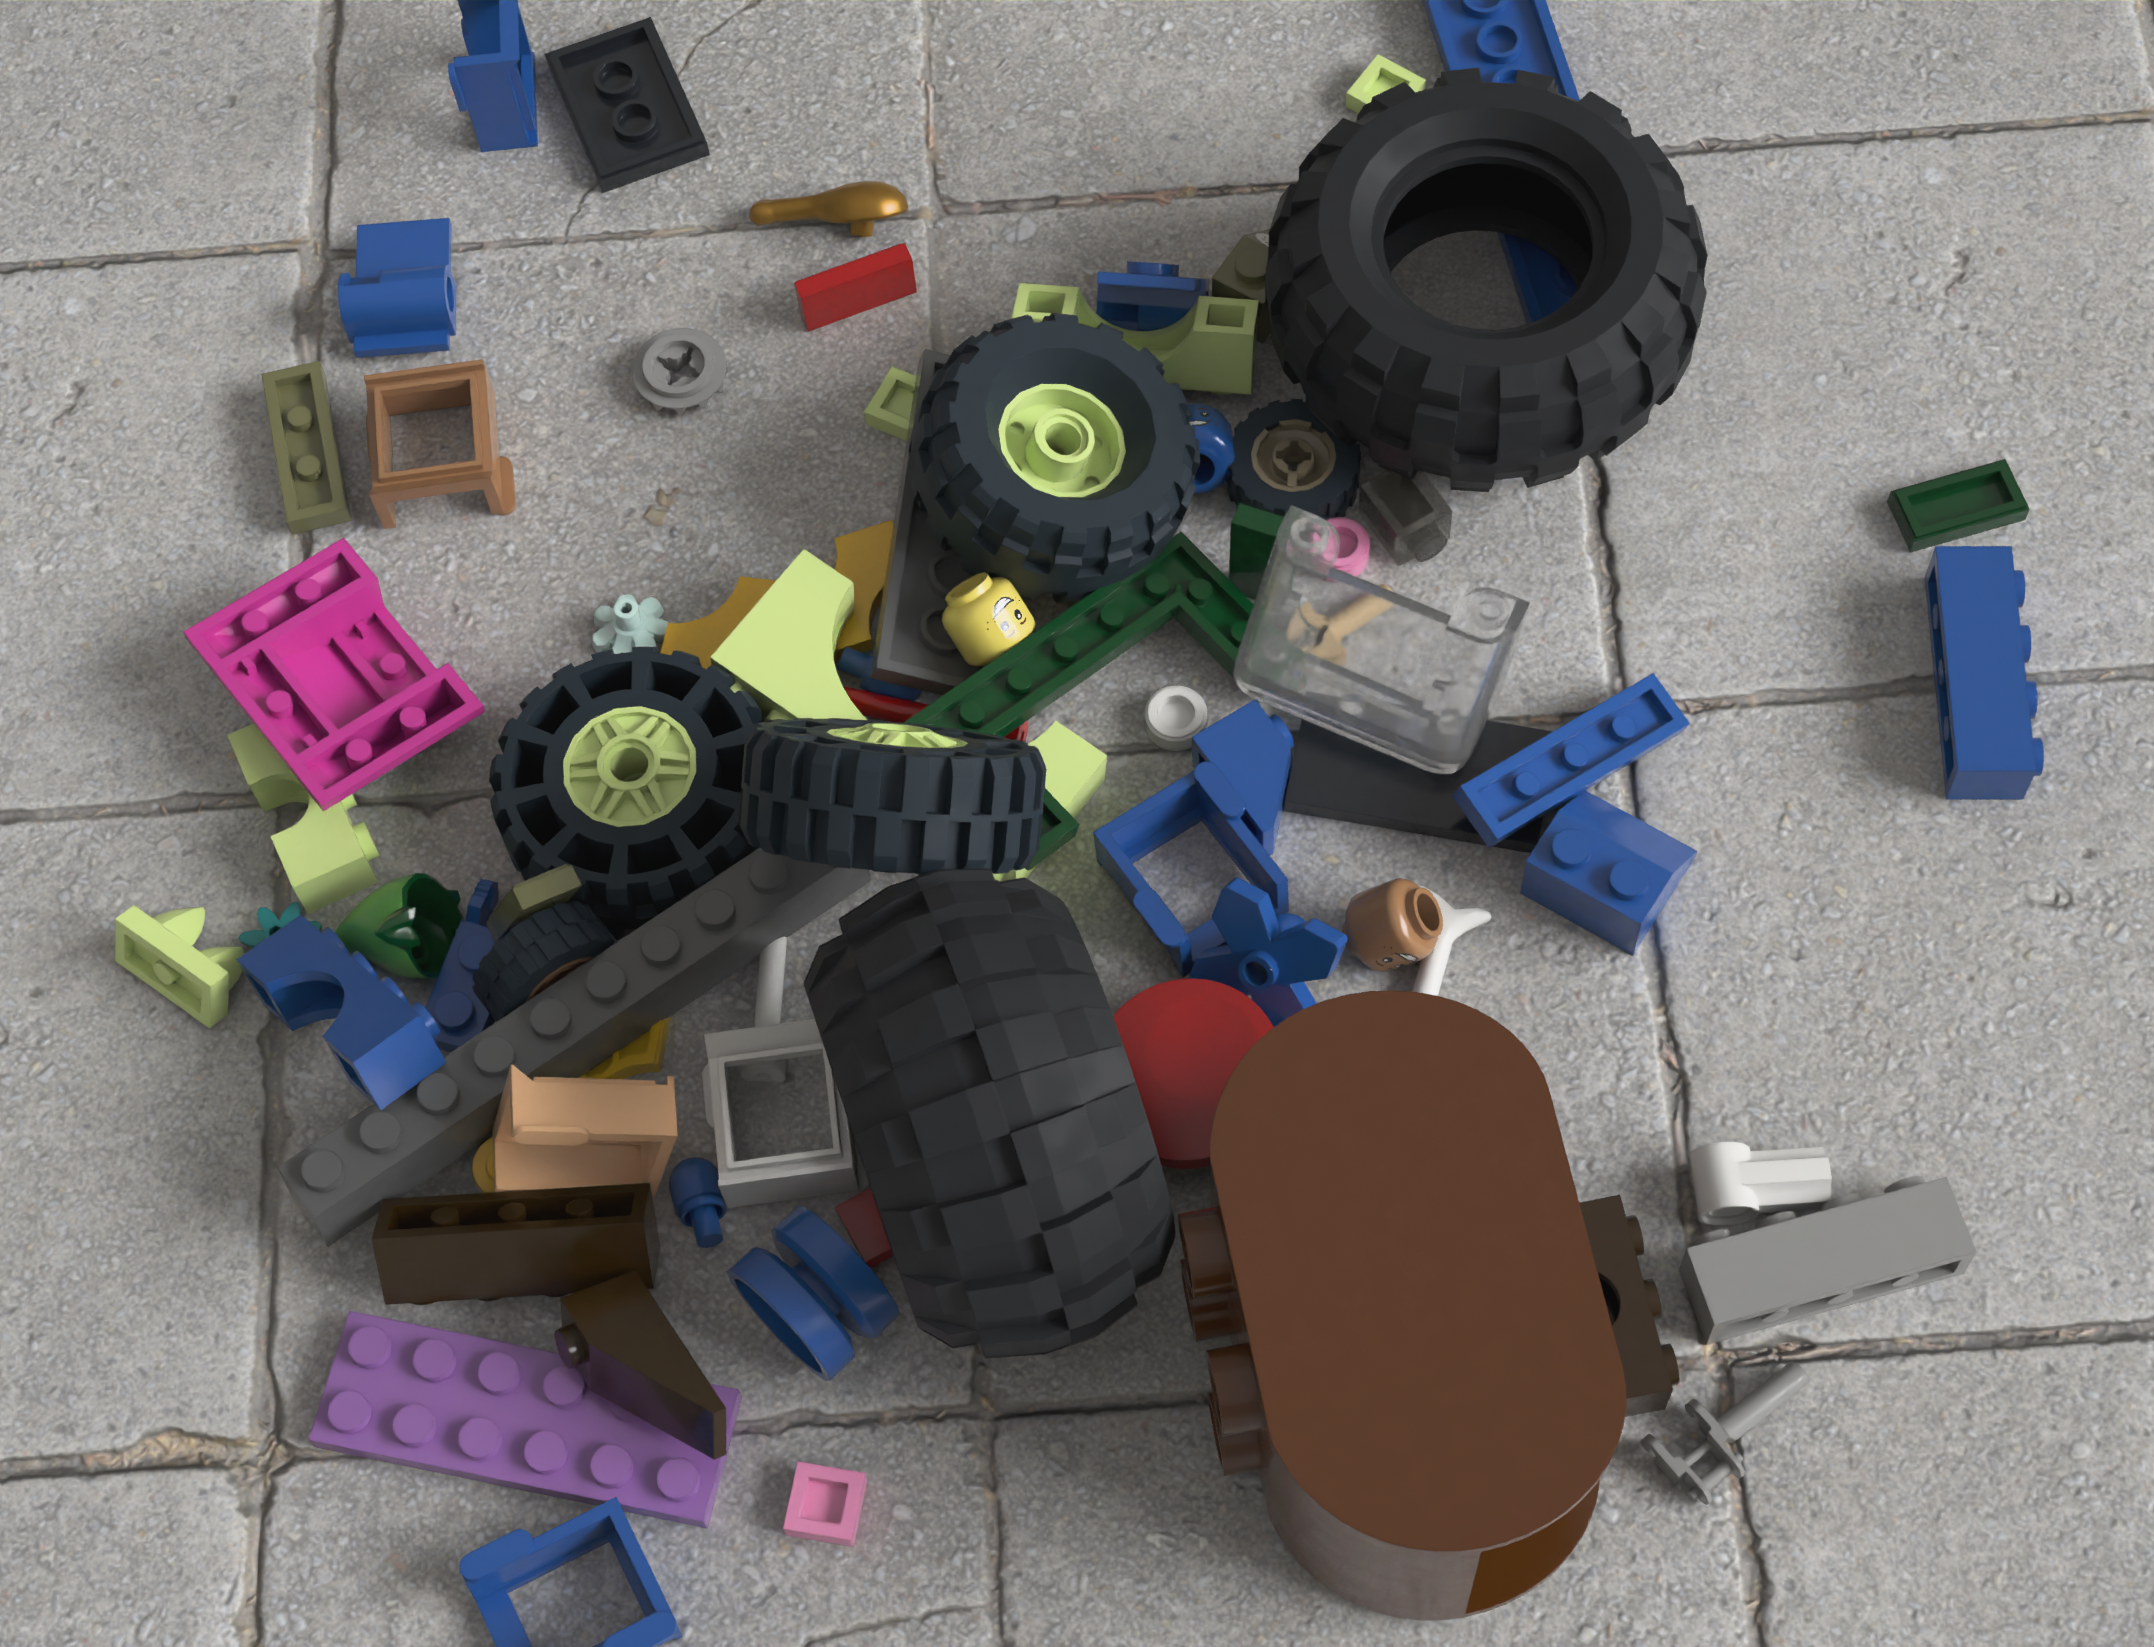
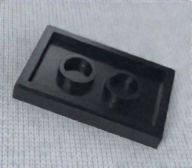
M651 17L545 54L548 68L602 193L710 155L707 141Z

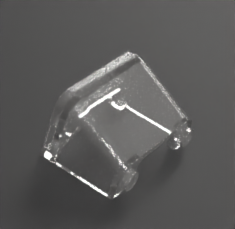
M1291 505L1278 529L1240 643L1233 672L1236 684L1243 693L1253 699L1428 772L1449 774L1463 768L1469 760L1503 689L1530 602L1498 589L1489 587L1475 588L1461 597L1452 615L1443 613L1333 568L1341 543L1337 530L1325 519Z

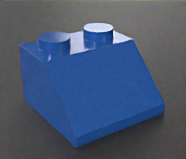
M1584 791L1557 812L1527 858L1520 894L1633 956L1693 862L1697 850L1590 792Z

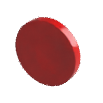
M1207 979L1170 980L1149 987L1136 994L1115 1012L1113 1018L1142 1099L1161 1166L1179 1169L1210 1166L1212 1123L1224 1087L1245 1054L1274 1027L1267 1015L1252 999L1231 986Z

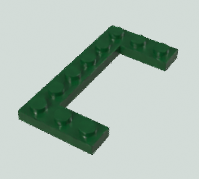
M1179 532L1171 538L1161 554L1142 570L1120 582L1098 588L904 723L956 728L1005 737L1173 618L1258 703L1302 672L1308 658L1182 532ZM1046 788L1044 792L1040 847L1029 865L1025 867L1027 871L1073 839L1080 825Z

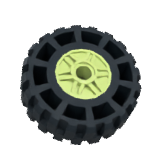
M632 647V652L614 654L613 649L592 654L593 660L576 667L570 663L552 674L553 681L548 683L543 689L537 686L519 704L522 710L517 720L514 718L509 719L499 736L498 743L503 754H497L491 761L489 782L495 793L490 800L495 823L516 871L521 872L524 881L562 865H572L582 886L566 904L571 901H579L581 905L588 904L612 935H621L624 929H638L758 849L748 844L738 820L744 745L755 726L760 722H764L761 710L749 692L739 690L734 693L730 689L736 682L726 671L718 666L711 665L706 670L701 666L699 657L682 651H673L672 655L659 653L657 647Z
M842 718L770 720L768 723H758L745 741L738 823L749 845L762 848L764 852L773 855H783L798 861L815 862L848 869L856 868L886 873H915L918 875L937 869L990 868L993 874L1009 873L1010 870L1024 869L1039 850L1047 769L1037 747L1028 746V743L1023 741L1011 740L993 734L924 724H907L879 720H850Z

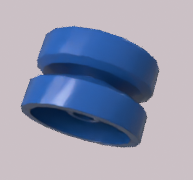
M799 1205L772 1229L775 1247L784 1261L766 1249L754 1247L726 1272L740 1296L774 1336L814 1374L825 1381H830L855 1358L851 1337L843 1325L858 1336L876 1338L900 1313L896 1302L887 1288L858 1253L819 1216L806 1207Z

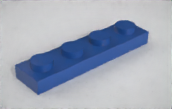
M1652 673L1461 785L1452 797L1488 848H1491L1681 734L1690 723L1655 674Z

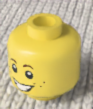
M986 572L976 574L961 582L945 597L948 606L942 614L944 628L969 665H988L1030 636L1035 629V621L1012 582L1004 577L990 578Z

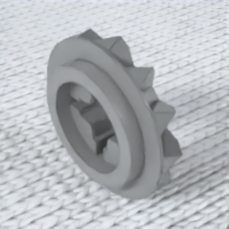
M691 328L670 329L653 336L638 350L632 365V377L640 399H646L651 402L657 412L668 408L674 409L681 416L686 408L700 405L706 409L708 399L714 393H723V381L726 373H728L726 357L719 343L710 335ZM689 364L693 377L682 376L676 383L673 382L672 384L669 370L680 371L684 365Z

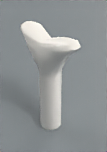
M1426 888L1433 894L1439 904L1443 917V929L1438 936L1433 952L1420 961L1412 992L1438 996L1452 943L1462 934L1489 922L1491 914L1480 908L1454 909L1438 894Z

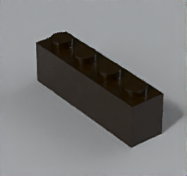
M650 1183L383 1199L371 1238L385 1305L405 1303L428 1305L438 1301L471 1299L495 1301L505 1297L538 1295L562 1297L635 1270L647 1289H654L660 1254V1242Z

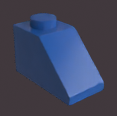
M1256 699L1192 736V766L1196 768L1198 764L1206 761L1218 766L1245 801V812L1240 817L1267 853L1272 855L1290 777L1291 748L1294 746V741L1281 718L1276 714L1269 717Z

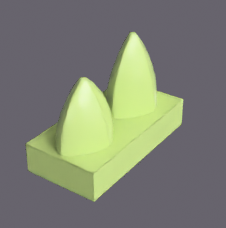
M133 905L115 918V961L209 1029L228 1015L229 990L239 980L243 971L236 959L244 955V950L242 947L223 946L198 951L193 947L202 932L205 922L204 907L174 909L150 917Z

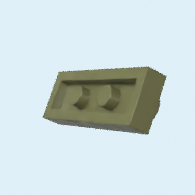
M320 361L261 374L286 521L292 534L352 521L326 375Z

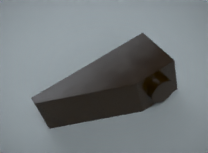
M636 1270L560 1298L562 1328L554 1332L556 1347L564 1365L568 1369L577 1367L591 1391L713 1460L727 1455L726 1407Z

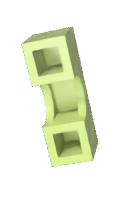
M254 724L227 735L246 781L264 813L290 802L308 804V808L299 822L288 829L270 836L292 888L308 914L379 883L369 862L380 856L365 822L353 826L347 812L348 809L357 806L353 794L323 812Z

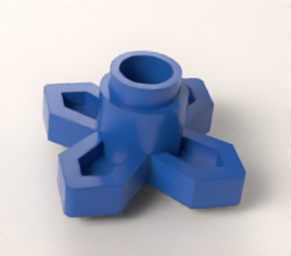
M1236 877L1221 890L1212 914V919L1227 945L1206 948L1196 958L1189 978L1220 982L1233 987L1246 996L1251 994L1252 1000L1263 1010L1273 1027H1275L1295 1013L1317 1004L1305 982L1326 979L1337 968L1347 943V936L1316 918L1305 921L1300 916L1291 913L1275 914L1267 892Z

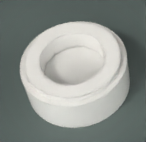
M1168 686L1158 690L1150 697L1145 707V728L1149 738L1157 746L1169 751H1183L1192 748V736L1206 729L1208 725L1205 701L1196 691L1185 686Z

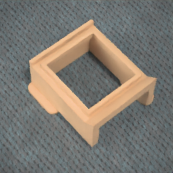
M511 1064L492 1128L494 1192L650 1183L654 1204V1197L678 1136L674 1076H667L664 1085L656 1084L655 1080L534 1077L531 1080Z

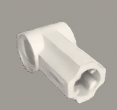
M1718 1142L1701 1146L1690 1153L1699 1222L1705 1225H1737L1755 1219L1759 1213L1818 1210L1824 1203L1831 1200V1169L1829 1157L1826 1156L1823 1147L1750 1151V1147L1744 1143Z

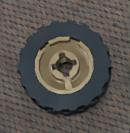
M1291 399L1288 402L1277 400L1269 402L1268 406L1262 409L1257 407L1249 413V417L1244 422L1240 421L1234 428L1233 445L1235 460L1228 466L1231 475L1226 480V483H1228L1230 501L1235 502L1236 510L1239 503L1299 521L1298 538L1307 537V534L1311 533L1319 523L1326 519L1346 516V510L1349 506H1353L1357 496V488H1359L1360 444L1354 442L1348 447L1311 412L1305 402H1303V399ZM1288 464H1299L1297 471L1288 470Z

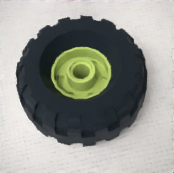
M1051 313L1050 316H1044L1042 322H1034L1032 317L1027 314L996 323L990 332L983 331L977 337L971 335L953 350L944 366L936 372L917 413L908 449L912 457L909 481L914 501H918L921 511L928 512L925 525L943 551H949L953 548L963 558L961 566H963L962 569L972 576L986 572L990 578L1004 577L1009 579L1020 597L1032 600L1036 599L1039 593L1052 594L1055 602L1082 600L1098 588L1120 582L1142 570L1161 554L1180 526L1196 489L1194 480L1200 465L1199 439H1195V428L1189 424L1192 414L1179 385L1166 382L1163 378L1165 372L1162 369L1163 363L1146 347L1140 351L1136 350L1122 340L1124 332L1102 322L1097 328L1079 324L1077 315Z

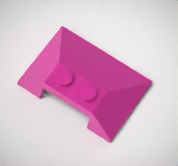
M345 538L333 543L183 632L185 639L323 812L485 712L484 705L449 663L436 669L384 606L378 578Z

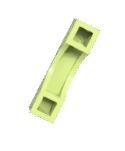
M1019 283L1011 319L1028 314L1034 322H1042L1044 316H1050L1051 313L1077 315L1079 324L1097 328L1102 322L1124 332L1122 340L1138 351L1146 347L1162 362V369L1165 371L1163 378L1168 384L1176 383L1183 390L1210 391L1218 395L1233 393L1251 395L1256 362L1259 300L1198 296L1191 310L1178 322L1159 330L1133 331L1115 326L1097 315L1086 302L1079 287Z

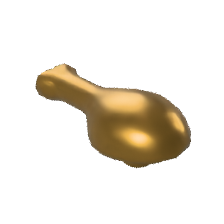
M860 181L810 196L774 200L762 199L755 202L750 208L749 217L758 226L774 222L818 219L832 223H850V234L870 237L873 235L874 220L898 216L908 211L909 206L905 196L895 186L882 181Z

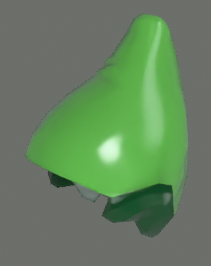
M425 873L403 876L383 884L368 895L340 923L335 933L344 943L349 954L358 951L367 961L373 962L396 976L426 980L437 978L456 934V929H458L460 921L464 919L458 907L461 898L458 890L446 889L434 877Z

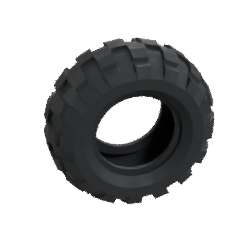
M1479 67L1442 71L1441 78H1437L1433 88L1414 92L1406 82H1403L1373 96L1371 102L1364 105L1358 113L1356 122L1342 118L1300 164L1297 185L1290 184L1280 197L1269 229L1268 260L1265 268V303L1269 308L1270 338L1284 373L1293 384L1300 383L1304 394H1306L1305 404L1348 447L1357 441L1368 447L1370 458L1373 462L1379 464V467L1414 481L1419 471L1450 478L1451 490L1489 492L1493 487L1494 480L1522 477L1527 488L1564 478V475L1571 474L1579 466L1581 458L1588 455L1597 461L1631 438L1648 424L1649 414L1653 405H1661L1673 395L1691 361L1707 294L1704 286V275L1708 254L1700 219L1694 206L1686 204L1684 185L1678 172L1649 134L1634 137L1631 134L1632 129L1628 119L1621 115L1622 110L1591 91L1580 101L1558 93L1555 77L1523 70H1517L1515 83L1481 82ZM1492 231L1519 237L1548 252L1565 268L1574 280L1578 290L1568 302L1556 311L1535 322L1515 328L1497 330L1472 329L1436 318L1418 307L1402 292L1392 278L1391 272L1405 256L1433 239L1458 232Z

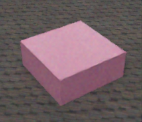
M797 1461L783 1525L786 1536L854 1547L867 1485L866 1474L864 1472Z

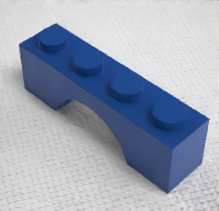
M299 915L236 959L263 1005L291 1031L317 1021L336 1018L324 1033L323 1038L350 1084L379 1110L384 1109L447 1063L434 1041V1038L441 1034L440 1028L428 1010L418 1001L410 1006L403 992L390 977L385 976L379 980L378 975L366 958L358 951L350 955L344 943L329 927L320 931L302 915Z

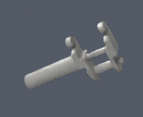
M1792 1360L1717 1420L1699 1401L1691 1399L1685 1404V1409L1691 1417L1697 1416L1699 1418L1698 1426L1706 1436V1439L1683 1459L1681 1456L1673 1458L1661 1442L1651 1434H1647L1641 1439V1445L1648 1453L1653 1451L1656 1456L1654 1457L1655 1464L1674 1486L1683 1481L1690 1489L1687 1491V1494L1692 1500L1698 1498L1702 1503L1708 1505L1712 1502L1710 1489L1730 1473L1739 1479L1745 1475V1470L1740 1463L1743 1461V1457L1738 1452L1733 1454L1726 1444L1738 1440L1808 1384L1809 1377L1804 1369ZM1708 1451H1711L1720 1463L1699 1478L1690 1466Z

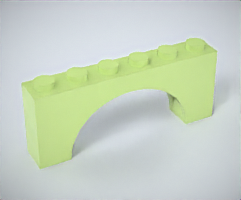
M803 549L710 657L711 666H718L735 679L736 683L730 687L734 693L739 690L750 693L761 710L764 722L768 723L770 720L775 719L790 720L794 718L867 720L844 690L834 663L840 634L847 620L855 611L854 583ZM1055 721L1043 734L1028 743V746L1037 747L1047 769L1045 788L1075 818L1105 781L1107 755ZM1036 866L1029 871L1024 868L1021 870H1010L1009 873L993 874V876L999 882L1027 878Z

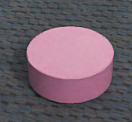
M1334 517L1322 521L1313 529L1309 537L1308 559L1312 568L1320 576L1333 581H1345L1358 576L1366 568L1369 561L1370 539L1366 530L1358 522L1349 518Z

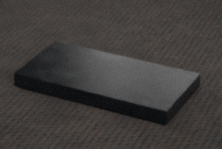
M1307 690L1285 797L1284 811L1486 845L1452 795L1461 785L1553 731ZM1542 817L1492 847L1531 853L1539 841Z

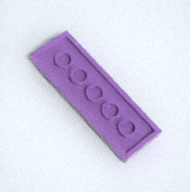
M353 1311L348 1313L308 1439L316 1448L596 1506L617 1497L625 1512L707 1529L727 1457L725 1455L713 1460L594 1393L588 1387L577 1367L568 1369L564 1365L559 1353ZM711 1384L726 1407V1451L728 1453L742 1395L739 1389Z

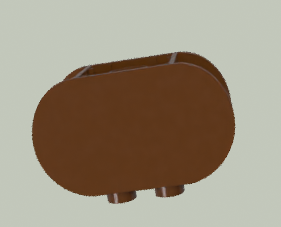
M1388 990L1347 994L1309 1006L1286 1018L1269 1030L1250 1048L1234 1069L1220 1096L1212 1123L1210 1137L1211 1208L1178 1214L1179 1232L1184 1259L1180 1260V1270L1195 1342L1230 1336L1232 1343L1231 1346L1206 1350L1212 1391L1207 1392L1208 1405L1223 1476L1259 1470L1267 1511L1284 1545L1299 1564L1317 1581L1353 1604L1380 1614L1419 1621H1442L1484 1613L1506 1605L1533 1590L1557 1571L1572 1554L1591 1521L1598 1498L1600 1478L1617 1449L1624 1427L1627 1407L1623 1366L1551 1094L1544 1074L1525 1045L1511 1031L1493 1018L1460 1002L1437 995Z

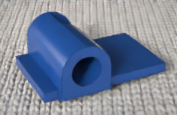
M450 218L357 225L356 277L351 278L349 273H340L338 279V301L341 320L350 343H354L353 352L356 358L450 351V336L456 335L457 290L451 272L452 224Z
M1127 261L1126 273L1098 271L1096 314L1107 322L1123 329L1133 331L1159 330L1181 320L1191 310L1198 296H1209L1210 279L1179 277V265Z

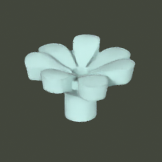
M627 594L618 598L614 608L606 605L598 607L594 614V623L601 629L593 635L592 646L595 652L599 653L613 649L614 654L632 652V647H657L659 652L656 642L663 643L667 623H669L659 619L664 612L660 602L656 598L649 597L638 605L635 598Z

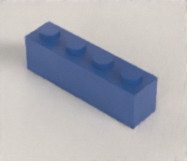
M1936 546L1924 578L1946 800H2023L2033 777L2041 776L2044 765L2042 739L2033 738L2031 719H2034L2037 713V686L2035 681H2026L2025 663L2029 662L2031 655V631L2028 625H2020L2019 608H2022L2025 599L2024 573L2022 570H2014L2012 546Z

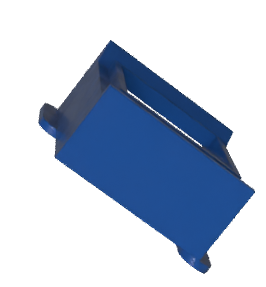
M458 0L463 16L461 18L462 34L469 56L454 57V62L448 63L449 80L459 111L465 112L468 109L481 152L538 147L535 54L531 50L518 0Z
M1208 761L1198 764L1195 770L1093 832L1098 864L1100 866L1103 865L1171 955L1182 978L1191 973L1196 958L1206 948L1224 946L1227 943L1213 919L1186 934L1183 926L1157 892L1152 890L1133 865L1134 862L1202 821L1249 883L1269 894L1275 914L1289 912L1288 878L1241 820L1240 817L1245 812L1244 799L1218 766Z
M617 1497L535 1538H532L531 1534L526 1530H514L466 1554L461 1559L459 1565L460 1573L478 1605L496 1647H532L508 1593L608 1542L611 1544L645 1618L610 1635L605 1641L593 1647H658L674 1638L676 1640L682 1638L676 1619Z

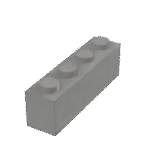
M1912 1176L1892 1183L1885 1188V1194L1860 1200L1858 1194H1846L1824 1203L1820 1207V1212L1796 1218L1794 1212H1781L1762 1219L1756 1224V1229L1731 1235L1730 1230L1720 1229L1705 1233L1691 1242L1692 1247L1686 1248L1679 1272L1705 1344L1709 1345L1964 1274L1977 1251L1947 1177L1925 1182L1922 1176Z

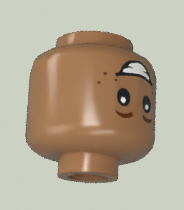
M1396 878L1361 891L1351 898L1346 909L1342 933L1347 936L1346 948L1354 957H1359L1361 962L1374 971L1388 972L1422 960L1430 955L1435 948L1438 936L1442 932L1443 917L1437 900L1429 890L1419 887L1411 880Z

